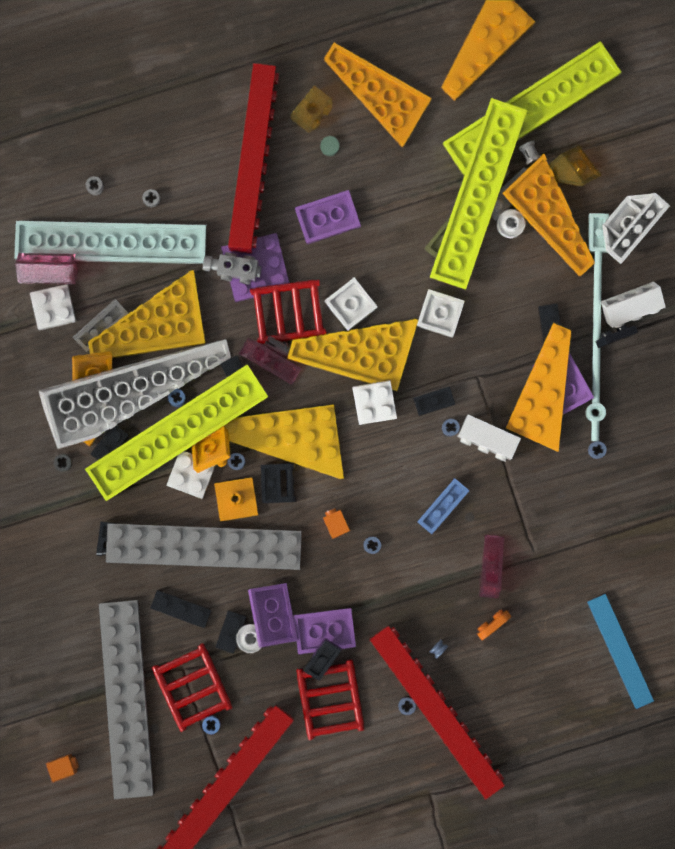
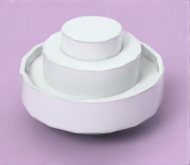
M516 210L504 211L497 220V229L506 238L518 237L525 228V219Z
M247 624L239 629L236 639L239 648L247 653L259 651L261 648L258 645L255 625Z

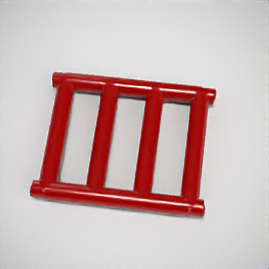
M319 279L250 289L251 295L254 296L259 332L257 344H265V341L269 342L267 340L269 336L266 334L261 294L268 293L273 294L278 335H270L272 338L283 342L327 335L326 330L323 329L318 286H320ZM306 288L311 290L316 327L315 330L304 331L299 289ZM280 292H292L297 332L285 333Z
M204 643L200 644L198 649L164 665L152 667L180 732L185 731L187 726L221 710H231L233 708ZM202 656L205 667L169 684L166 683L163 673ZM210 674L213 685L175 702L171 694L172 690ZM216 691L218 692L222 702L183 720L179 711L180 708Z
M352 659L346 661L345 664L330 666L324 674L347 671L349 683L307 690L305 678L312 676L304 672L303 669L296 670L308 740L315 739V736L342 731L365 730ZM351 691L352 702L310 709V697ZM354 710L356 721L320 728L313 727L312 717Z

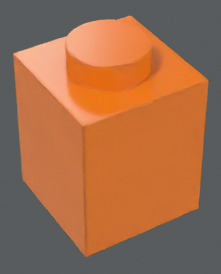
M336 508L325 512L326 517H323L332 539L350 531L341 510L336 511Z
M72 753L46 763L52 782L76 774L78 772L77 768H79L76 757L72 756Z

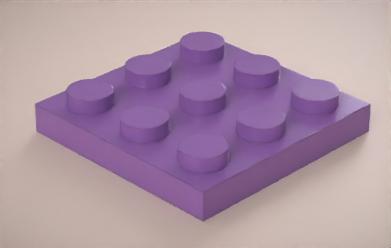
M277 233L258 237L257 246L253 248L252 254L229 251L228 245L221 247L223 255L229 252L236 254V257L240 258L252 256L255 257V260H258V266L262 267L260 278L256 277V282L251 281V284H243L239 282L240 279L232 278L230 283L235 303L254 298L250 293L251 288L289 283ZM226 262V267L230 268L231 263ZM245 265V266L243 267V270H244V271H249V270H250V266H249V265Z

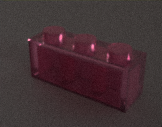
M18 253L15 263L18 283H76L78 275L76 254Z

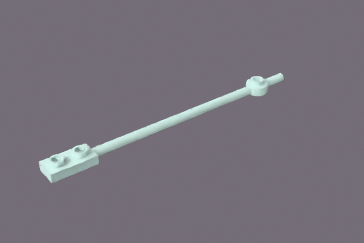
M597 213L589 214L588 249L590 252H594L595 262L592 394L594 398L592 399V404L586 409V417L592 422L591 441H599V421L603 420L606 415L605 407L600 404L601 347L598 348L595 341L601 338L602 253H607L602 225L609 218V214ZM593 409L598 411L597 416L592 415Z

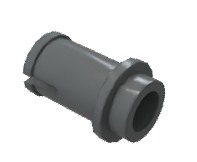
M271 336L267 338L269 342L265 341L264 347L277 352L279 356H286L290 350L287 342L282 343Z

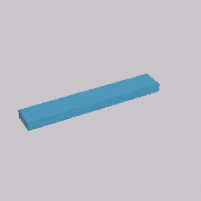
M606 594L587 601L635 709L653 702L652 695Z

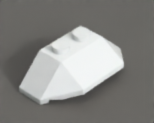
M656 193L626 196L602 225L606 252L622 264L670 205Z

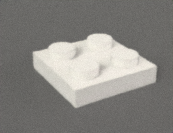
M355 278L324 300L347 331L378 308Z
M67 284L30 293L38 330L76 322Z
M428 289L417 327L453 338L465 301Z
M391 380L352 387L359 425L397 419Z
M183 451L177 456L166 486L203 499L216 465L197 473L193 469L192 454Z

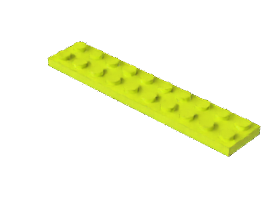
M601 41L505 102L527 110L517 141L621 74L620 69ZM485 116L443 142L444 147L463 175L466 173Z
M491 98L430 278L466 290L527 110Z
M247 364L88 466L85 470L107 501L260 403L268 395Z

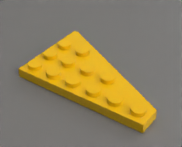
M194 270L189 271L186 275L174 281L170 286L154 295L153 298L141 304L137 309L118 320L117 323L88 341L90 354L110 351L112 358L205 344Z
M413 319L305 339H296L292 341L287 359L369 384L391 380L392 390L397 392L418 320Z
M334 405L237 417L224 425L228 429L230 442L338 479H344Z

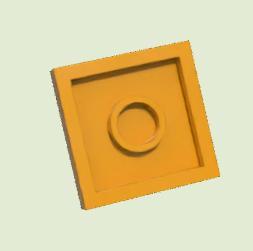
M110 351L72 356V381L112 369V354Z
M222 426L192 446L193 469L197 473L216 464L219 467H224L227 464V459L230 458L228 429L225 426Z
M252 477L214 483L220 522L258 516Z

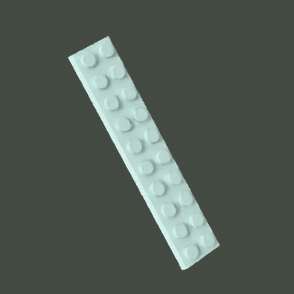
M16 221V260L203 264L206 255V225Z

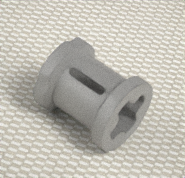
M534 141L519 147V150L523 152L527 160V166L533 164L541 157L534 146Z

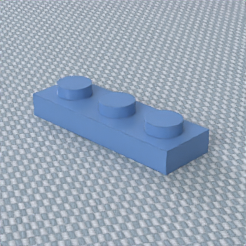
M454 478L417 522L432 535L469 490Z

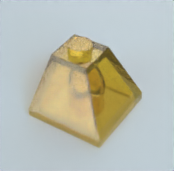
M580 145L560 154L549 164L550 169H552L555 175L554 178L560 183L583 186L601 176Z

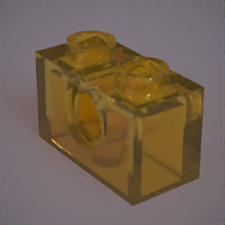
M314 85L292 112L291 120L308 133L312 129L316 130L321 123L320 119L323 115L327 116L332 110V99ZM311 107H315L318 109V112L311 114L308 110Z

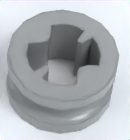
M93 176L86 181V189L90 194L99 195L104 190V185L100 178ZM94 182L96 184L98 182L99 188L92 190L91 183Z
M149 189L144 192L142 199L146 206L155 207L160 202V195L157 191ZM151 193L154 197L156 196V199L153 200V203H150L149 200H146V198H148Z

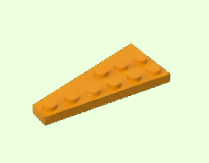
M486 0L442 85V89L455 101L529 30L535 21L514 0Z
M333 43L324 61L403 148L432 98L338 44Z
M543 154L502 194L580 277L595 262L586 243L583 241L579 227L572 217V212L562 190L558 186L554 178L555 175L547 163V158Z
M553 323L506 429L559 452L571 330Z

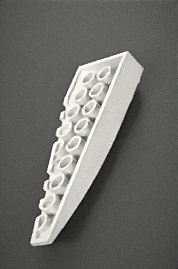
M224 339L38 390L57 448L60 449L98 437L106 430L132 417L138 411L147 408L169 395L172 391L181 388L187 382L196 379L204 372L230 359L227 340Z

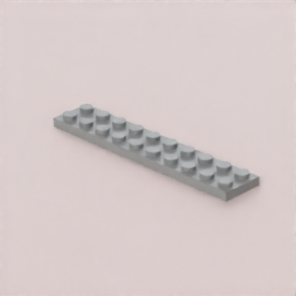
M108 524L106 563L300 570L301 531Z
M138 600L100 603L99 613L114 799L153 796L154 788Z

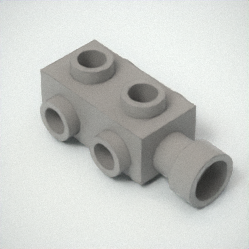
M226 252L225 255L220 254L219 259H213V256L205 255L203 260V270L217 271V275L221 276V280L232 281V278L240 279V283L251 284V281L256 282V277L260 278L262 267L258 266V260H255V257L252 256L240 258L236 257L234 253ZM230 262L231 267L225 268L224 264ZM249 265L250 270L244 271L243 267Z

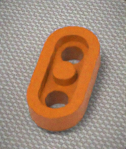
M502 609L492 616L494 620L489 624L484 622L477 628L479 630L477 633L481 640L487 638L512 617L507 610L504 612Z

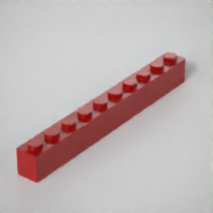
M253 63L228 243L229 251L252 254L253 248L257 246V237H254L255 230H259L260 218H257V213L262 209V200H259L260 193H264L265 187L262 176L266 175L267 163H264L265 156H269L270 145H267V139H271L272 127H269L270 120H274L275 109H272V102L276 103L277 91H274L275 84L278 85L279 73H276V66Z
M387 625L369 640L485 800L504 787L502 780H504L498 769L494 771L490 765L493 762L486 753L482 755L478 750L481 746L475 738L470 739L467 735L469 729L463 721L459 724L455 718L458 714L453 707H447L443 702L446 698L440 690L435 691L432 686L435 684L429 674L425 676L422 673L421 669L423 666L418 659L413 660L409 653L412 651L406 643L401 644L398 640L400 635L394 626L390 629Z
M277 704L274 707L269 706L263 714L265 716L264 720L261 723L257 721L251 729L253 734L241 741L239 744L241 749L238 753L233 752L227 759L229 763L227 767L219 769L214 776L217 778L215 782L207 784L202 791L204 796L200 800L196 798L190 806L192 811L189 815L184 814L178 821L180 826L176 831L172 829L165 838L167 840L166 844L163 847L159 845L157 849H193L294 721V718Z

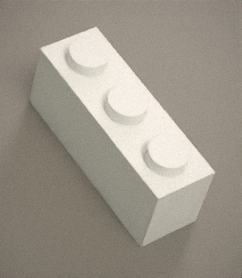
M655 282L601 301L605 320L612 328L621 327L626 322L639 320L642 316L655 314L660 309L666 308L661 288Z
M470 415L466 416L457 436L461 438L460 442L471 446V443L479 446V451L486 454L490 451L496 454L495 458L506 462V459H512L521 439Z

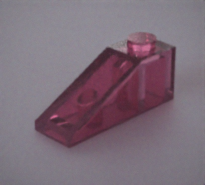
M247 338L239 352V355L291 385L301 370L300 367L250 338Z
M484 536L479 597L496 599L499 597L502 584L504 537Z

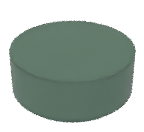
M333 136L325 137L320 145L322 153L326 156L337 154L339 151L338 140Z

